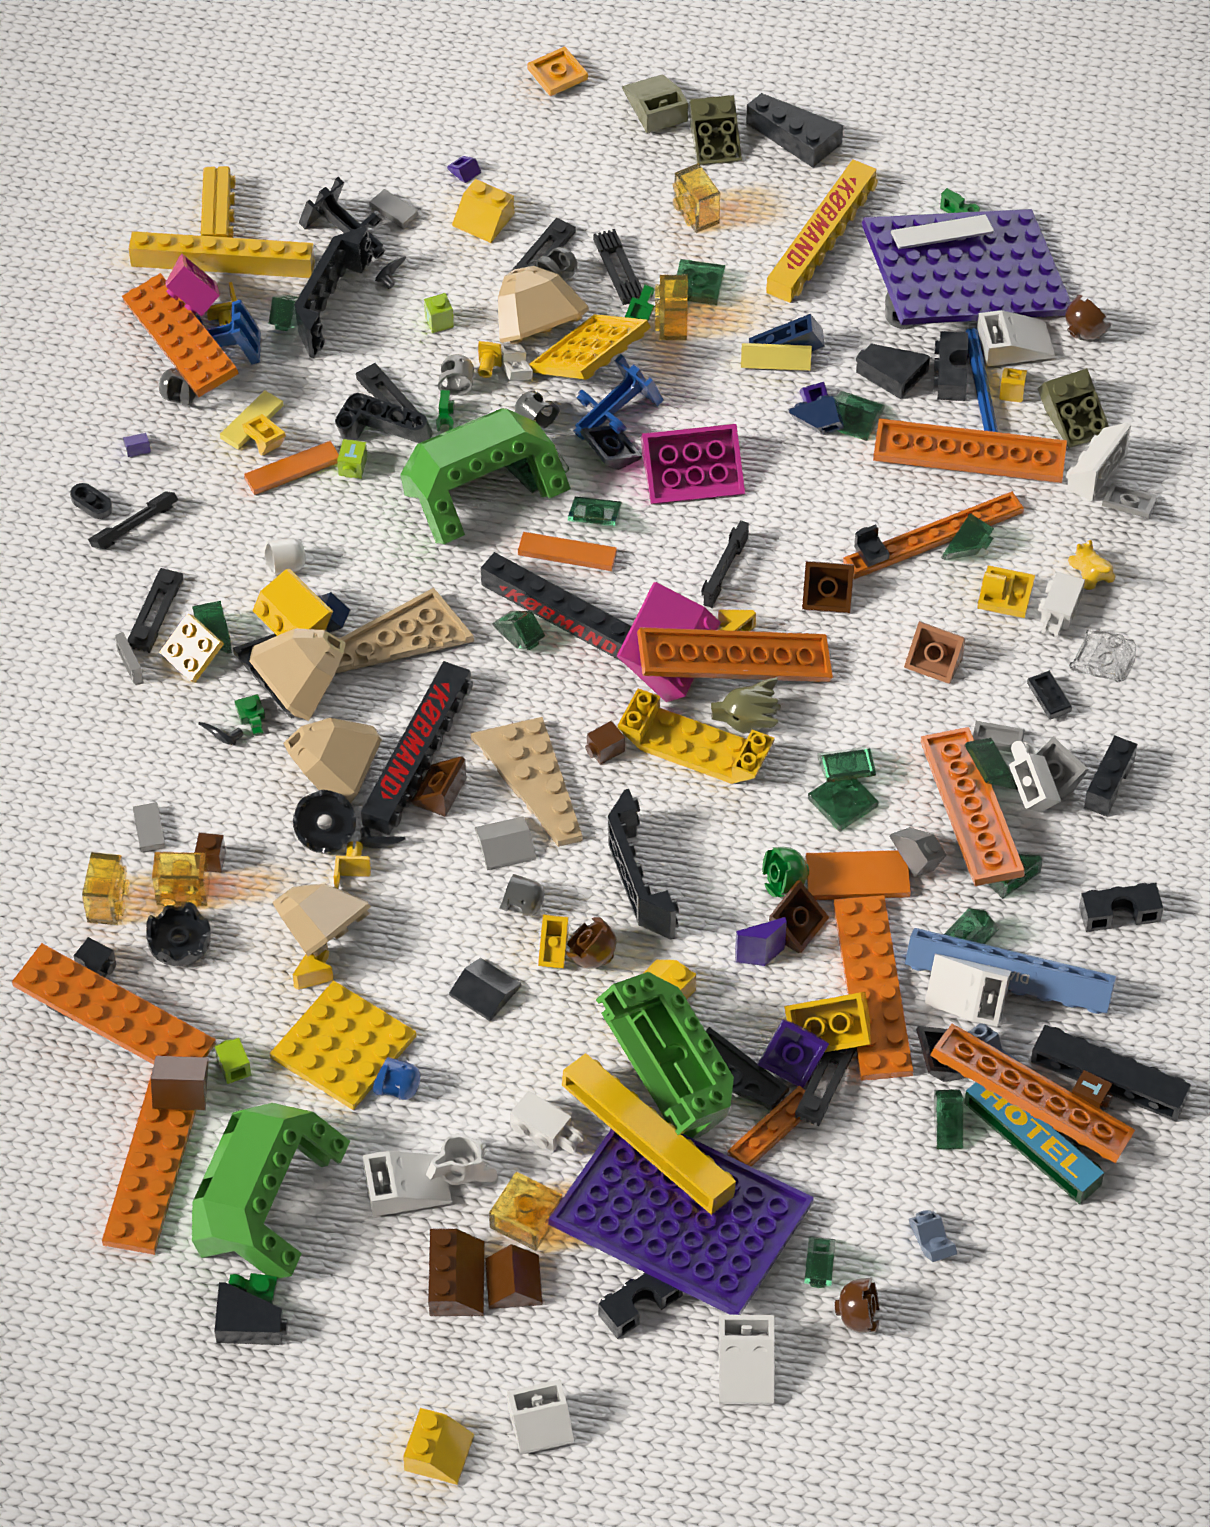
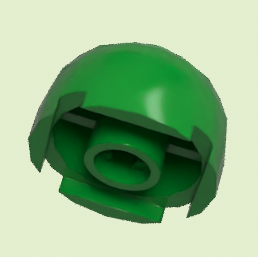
M772 847V850L766 851L763 859L762 874H767L769 883H764L765 888L774 898L785 897L797 881L801 880L805 885L809 875V866L797 850L791 847Z

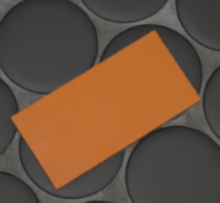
M898 850L806 853L805 860L809 866L807 887L816 900L884 895L885 898L910 897L909 869Z

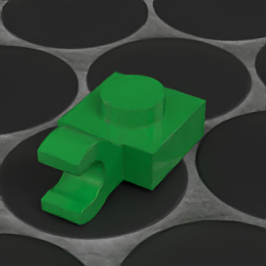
M948 188L941 193L940 209L947 213L980 212L978 205L973 203L965 204V198Z
M645 284L640 298L632 297L625 318L644 319L649 322L655 307L649 303L655 291L653 287Z
M441 390L436 430L440 431V427L444 424L448 425L449 430L454 429V421L450 414H454L455 400H451L450 390Z
M258 694L234 700L241 724L249 723L254 736L263 734L261 719H265V712Z
M251 1273L248 1280L243 1276L230 1274L228 1284L273 1304L278 1279L276 1276Z

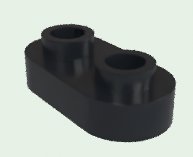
M79 483L71 488L70 496L72 503L91 517L104 519L112 513L110 498L87 483Z

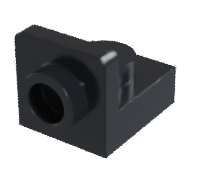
M876 524L870 527H863L855 533L854 548L867 567L889 559V552L878 537L879 528Z

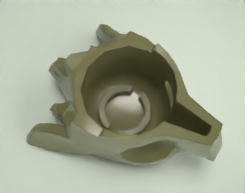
M777 677L761 681L753 686L736 688L730 691L722 702H712V720L725 722L743 734L745 732L750 733L751 730L758 731L762 728H773L778 723V719H774L773 715L781 709V705L777 704L778 699L772 697L775 694L773 688L778 681Z

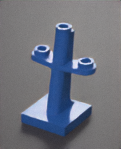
M241 299L232 302V321L227 325L206 330L220 347L239 345L251 365L260 363L261 330ZM195 315L196 318H197V319L200 321V323L203 325V322H202V319L200 318V316H199V315Z
M622 354L614 361L624 379L602 401L597 403L582 389L578 392L579 395L576 397L578 401L585 407L590 405L593 408L575 425L576 428L573 430L582 441L585 438L580 433L581 429L599 427L607 420L610 422L609 426L616 433L619 434L621 431H626L627 427L614 414L639 393L657 407L664 401L654 381L651 378L646 381L641 370L634 364L630 367Z

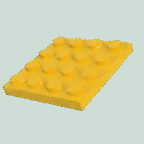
M594 314L528 365L533 370V373L587 380L595 374L594 372L597 369L608 365L614 356L625 352L628 349V345L643 338L644 333L651 326L648 320Z
M333 980L270 1052V1058L354 1111L372 1090L375 1079L386 1058L398 1059L417 1035L416 1031Z

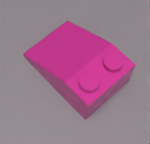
M181 254L165 282L168 288L166 292L175 300L179 298L186 303L184 307L187 310H191L194 315L198 313L203 316L220 296L218 284L185 255Z

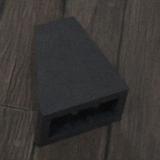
M871 343L865 350H861L856 357V373L897 398L902 399L929 372L930 356Z
M219 1282L214 1328L216 1343L282 1345V1336L288 1334V1319L283 1318L282 1308L226 1282Z

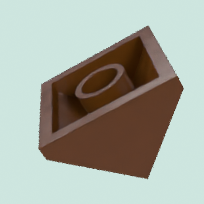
M806 561L802 609L850 613L854 564Z
M460 756L431 764L420 787L414 794L411 804L446 817L467 779L466 759Z
M801 880L794 884L769 916V922L785 917L787 921L785 946L797 953L803 952L829 919L827 913Z
M155 1056L151 1075L152 1108L206 1111L209 1058Z
M510 1244L485 1258L489 1309L543 1305L539 1254Z

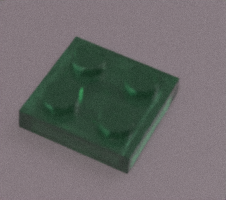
M680 259L672 299L718 305L725 275V265Z
M848 769L843 770L808 793V800L839 832L877 808L879 803Z

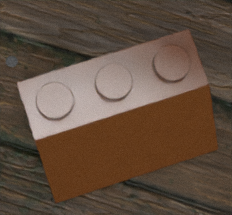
M430 1229L429 1316H484L485 1241L459 1229Z

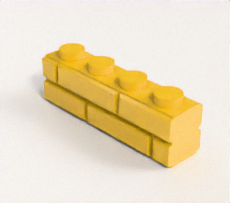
M229 166L203 168L201 236L234 238V226H230V223L235 222L234 209H231V206H235V192H231V190L236 189V177L231 175V168Z

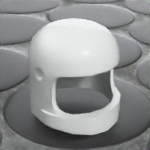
M284 538L268 540L265 544L264 557L272 575H280L286 569L296 572L303 568L306 554L300 540Z

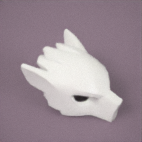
M458 1132L445 1139L440 1154L430 1162L426 1174L430 1180L441 1177L444 1181L453 1185L465 1184L471 1181L491 1182L498 1180L496 1169L487 1166L489 1163L483 1159L487 1152L486 1145L481 1140L467 1137L465 1134H459Z

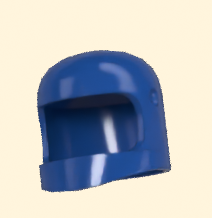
M387 1057L375 1079L373 1092L380 1096L391 1095L399 1098V1100H409L416 1094L419 1088L420 1071L414 1064Z

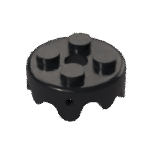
M319 790L304 796L298 802L293 815V828L298 840L310 851L321 854L334 853L343 849L354 836L356 815L351 803L345 796L330 790ZM323 815H327L332 819V825L328 829H321L318 826V819Z
M186 902L183 906L166 905L158 916L150 915L147 919L146 939L151 954L158 961L170 966H185L198 961L207 952L211 943L208 919L204 918L195 904L191 902ZM177 934L186 936L182 941H174L172 939Z

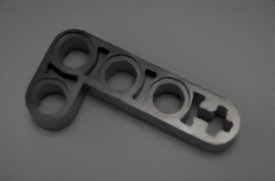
M363 393L350 395L335 419V424L342 439L357 440L366 426L416 443H421L432 437V429L424 414Z

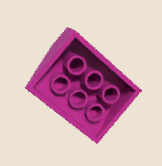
M737 424L642 434L641 446L650 504L745 494Z
M654 582L617 657L665 702L685 697L694 678L643 676L637 631L640 627L718 630L721 622L704 606L658 582Z

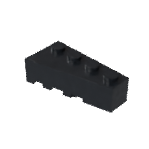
M763 93L747 104L746 124L812 168L837 149L843 142L844 125Z

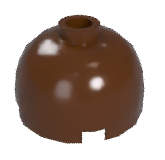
M1078 295L1069 304L1065 313L1066 323L1069 326L1067 331L1075 339L1078 337L1084 340L1098 339L1111 328V323L1109 322L1106 325L1103 321L1106 318L1105 314L1088 298L1083 301L1081 300L1082 295Z
M601 917L591 918L594 922L590 925L583 923L573 933L567 943L570 950L569 952L566 951V955L580 967L587 969L598 968L609 964L614 958L617 938L613 929Z
M872 1278L852 1280L841 1290L839 1300H835L836 1316H841L843 1324L854 1332L876 1333L878 1331L879 1320L874 1321V1316L876 1315V1310L880 1311L875 1282H872Z

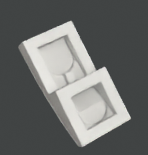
M501 344V364L509 380L532 379L533 370L526 362V351L521 344Z

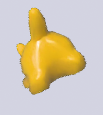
M1088 540L1083 544H1077L1076 556H1070L1068 562L1070 566L1081 571L1082 579H1085L1083 589L1092 590L1097 582L1101 580L1107 583L1114 582L1116 576L1113 572L1112 564L1095 552L1092 540Z

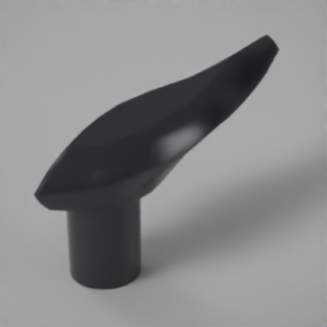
M406 256L388 263L378 273L375 281L382 282L387 289H391L395 283L389 276L395 273L396 269L405 261Z
M198 723V725L209 731L219 741L228 745L235 746L236 740L244 736L241 728H237L229 733L207 723Z
M362 827L360 829L361 839L358 842L367 848H383L402 842L406 838L405 836H371L370 829Z

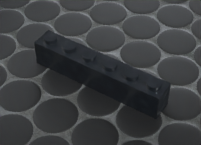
M1044 1025L1032 1050V1063L1078 1081L1083 1070L1112 1083L1110 1094L1114 1097L1177 1122L1189 1097L1191 1084L1187 1083L1184 1079L1165 1074L1158 1068L1138 1063L1131 1057L1116 1054L1109 1048L1089 1043L1082 1037L1067 1034L1057 1027Z

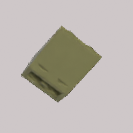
M661 74L622 86V90L647 134L688 122V101L680 87L665 75Z
M734 95L690 99L688 112L697 165L742 161Z
M1088 368L1046 381L1037 388L1045 411L1062 439L1067 440L1068 449L1090 442L1094 435H1099L1103 428L1109 427Z

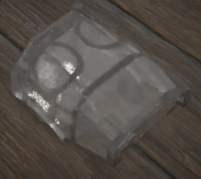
M1087 630L1085 633L1086 637L1074 661L1069 664L1070 669L1078 673L1115 680L1116 682L1126 680L1135 663L1136 644L1134 640L1124 638L1121 634H1113L1109 631Z

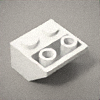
M561 1379L507 1391V1406L520 1455L574 1443L568 1405Z

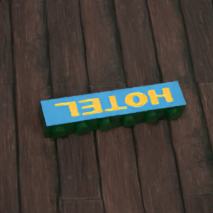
M977 1082L966 1090L964 1104L1079 1205L1102 1186L1104 1172L1100 1165L1095 1161H1090L1083 1155L1082 1150L1077 1145L1068 1142L1061 1132L1056 1131L1044 1121L1034 1118L1020 1107L1010 1104L996 1093L986 1090Z

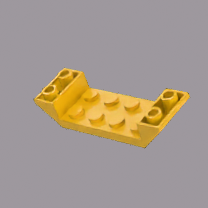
M637 688L618 723V729L640 751L730 784L754 779L775 741L774 737L755 730H751L749 736L745 739L660 708V696Z

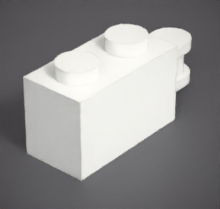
M1058 571L1054 580L1049 579L1045 592L1048 595L1046 598L1042 597L1038 612H1042L1041 623H1044L1041 633L1049 632L1058 638L1062 629L1069 630L1083 594L1085 579Z
M1014 742L1011 750L1015 761L1010 763L1009 766L1025 809L1043 812L1061 802L1045 757L1036 755L1030 743Z
M529 1090L510 1112V1126L520 1135H526L531 1138L540 1148H547L554 1152L559 1146L569 1153H574L576 1145L585 1140L584 1135L572 1127L570 1115Z

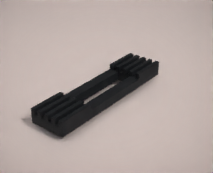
M556 217L511 271L530 267L528 265L529 262L548 240H553L554 243L543 256H547L554 248L564 247L576 233V226Z
M612 229V232L608 230V233L603 231V234L599 232L598 235L596 233L593 234L594 243L622 304H630L632 297L639 299L643 289L623 250L616 230ZM616 252L628 280H625V283L620 280L609 254Z
M376 363L356 372V379L375 398L390 402L378 389L380 385L385 386L403 407L419 412Z
M163 492L147 502V507L115 527H106L88 538L89 543L93 548L105 550L115 544L113 542L115 539L159 512L166 513L174 508L172 504L179 501L175 492Z
M740 520L736 529L735 527L732 528L729 534V543L709 582L705 580L702 586L701 596L704 595V606L713 608L721 593L722 581L736 554H741L749 538L748 522Z
M164 568L159 569L127 639L132 649L135 650L137 648L138 651L142 649V652H151L169 607L183 582V573ZM162 592L165 597L152 626H144L158 593Z
M856 1047L824 1052L795 1111V1118L800 1117L802 1121L806 1119V1122L811 1121V1124L817 1123L816 1126H820L843 1074L851 1062ZM831 1061L834 1062V1065L838 1063L823 1097L814 1096L828 1064Z

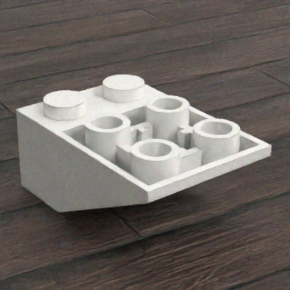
M1002 310L979 313L977 330L987 367L1055 358L1045 320Z
M935 953L925 1004L974 1022L998 1027L1003 1014L1011 971Z
M384 1151L363 1155L364 1171L373 1217L452 1203L448 1182L444 1181L441 1177L430 1180L426 1175L430 1162L438 1155L400 1151Z
M719 1315V1404L774 1405V1315Z

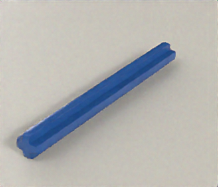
M968 328L965 331L968 332V353L984 431L998 432L978 330L976 328Z

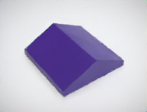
M785 917L736 931V963L766 966L785 949L787 923Z
M783 1019L757 1064L792 1084L804 1088L829 1043L807 1029Z

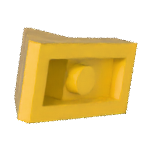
M1004 367L1000 386V400L1019 403L1023 401L1027 370Z
M263 414L242 424L244 432L256 441L261 456L280 447L286 437L285 432Z
M719 610L718 620L721 622V628L718 630L752 631L756 627V612L753 610Z
M543 914L538 966L564 969L566 945L569 939V917Z
M328 948L316 957L313 953L309 956L305 954L292 974L294 988L300 990L330 982L334 979L332 966L326 964L330 953Z

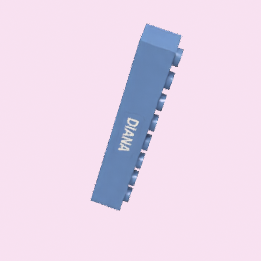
M914 928L911 933L905 959V965H909L917 971H932L935 953L1010 970L1011 976L1008 990H1011L1012 993L1017 995H1033L1041 1001L1054 1000L1062 1002L1066 1007L1075 1008L1078 1006L1087 1008L1089 1012L1095 1014L1108 1012L1116 980L1114 975L919 928Z

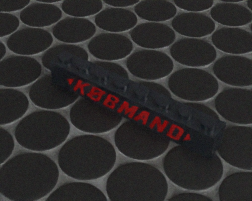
M496 552L481 566L482 586L621 661L617 655L630 631L631 625Z
M445 661L442 662L361 810L362 826L390 835L394 827H398L403 809L409 807L414 789H418L421 785L423 772L425 769L428 770L430 768L435 750H440L445 732L450 731L455 713L461 711L465 695H469L472 690L473 681H471L469 669Z

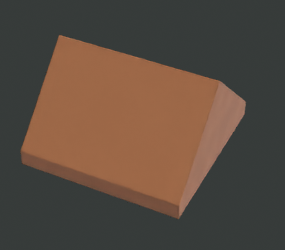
M919 621L904 668L950 684L963 659L965 637Z

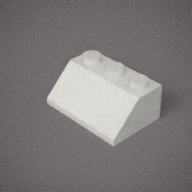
M1124 423L1103 428L1099 435H1094L1087 451L1084 450L1080 454L1077 465L1075 467L1072 466L1067 473V490L1091 502L1094 500L1127 454L1131 424Z

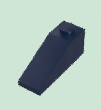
M811 313L749 338V343L812 346L811 352L825 347L823 328Z

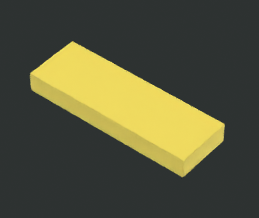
M742 343L741 368L811 371L812 346Z
M264 390L220 433V439L239 450L251 438L244 432L242 424L261 414L270 420L283 407V401Z

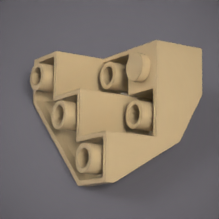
M536 266L515 269L504 276L498 295L500 342L510 341L511 344L522 342L523 338L533 334L549 332L557 325L568 321L575 322L583 318L582 315L589 311V307L558 274Z
M294 628L255 645L251 652L250 663L287 710L295 717L309 721L335 675L344 653L345 642L325 630Z
M327 718L301 726L283 744L294 762L318 790H330L340 793L352 803L359 793L382 738L374 726Z
M326 883L293 886L272 902L306 955L309 956L313 953L315 957L328 948L326 943L335 937L337 940L349 931L347 926L356 920L358 923L370 914L368 909L371 908L368 901Z

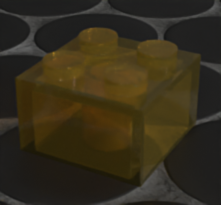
M697 163L675 172L673 183L674 198L672 201L674 208L683 215L685 223L691 226L695 233L720 224L721 193L700 164Z
M660 275V284H655V298H660L655 299V316H660L655 317V331H659V340H687L688 275Z
M91 852L82 892L87 923L118 925L119 916L124 915L125 901H123L124 894L128 895L130 882L129 879H126L127 866L123 865L122 855Z
M155 852L152 881L156 904L164 907L166 905L183 906L186 902H191L196 907L208 906L210 878L206 853Z
M516 1171L489 1212L490 1228L537 1251L552 1226L548 1225V1219L562 1200L563 1194Z

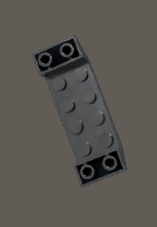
M361 227L332 238L294 304L298 333L310 358L314 359L317 352L323 349L325 338L322 334L323 324L320 320V312L325 310L330 294H334L339 278L345 275L346 269L362 273L366 265L369 266L372 261L373 253L370 250L371 238H369L367 227Z
M625 789L608 815V846L638 926L670 940L675 939V928L679 927L676 914H679L676 899H671L668 890L651 894L648 883L644 884L642 880L644 877L642 866L640 863L635 862L636 852L632 842L628 843L627 839L637 837V826H640L637 812H640V806L637 797H632L630 789Z

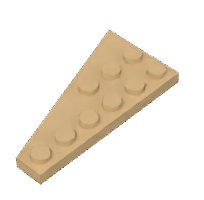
M432 588L339 638L345 642V648L335 674L474 642V636L435 588Z
M543 717L471 733V740L481 748L483 755L494 764L500 776L517 797L524 801L527 809L537 817L543 829L558 847L582 841V833Z

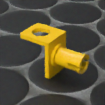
M229 282L231 302L211 305L207 310L208 320L218 319L220 326L227 325L232 321V302L237 301L232 282Z
M479 341L478 356L480 366L477 373L483 378H489L492 376L494 366L502 367V346L499 343Z
M353 841L347 844L346 856H336L334 887L339 889L340 876H371L370 857L361 856L363 845L358 841L355 843V849H353Z

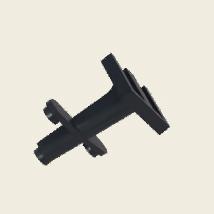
M338 176L333 183L331 191L324 187L319 191L315 204L310 199L306 202L299 224L306 229L323 216L343 233L361 227L368 228L371 226L374 228L381 222L382 217L380 216L381 213L376 210L360 224L343 209L337 201L345 182ZM368 231L369 238H371L370 250L373 253V257L377 260L385 252L384 244Z

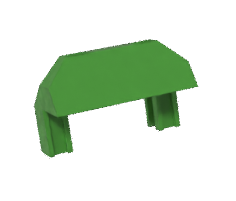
M507 408L498 409L418 443L400 474L404 496L419 498L435 543L446 544L465 535L448 490L525 457L541 497L548 496V498H552L571 490L555 445L537 422Z
M646 972L614 983L596 999L598 1004L603 1003L606 1008L601 1013L666 1122L673 1124L677 1129L675 1130L677 1135L684 1134L692 1139H697L708 1133L727 1117L731 1107L734 1077L679 987L650 972Z
M268 1103L233 1112L192 1201V1243L201 1258L234 1251L265 1275L276 1276L277 1279L292 1276L302 1253L264 1225L266 1217L296 1149L322 1168L328 1166L331 1159L337 1164L341 1163L350 1140L316 1113L304 1109Z

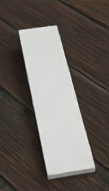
M986 215L891 230V234L899 249L952 240H965L970 237L994 233Z

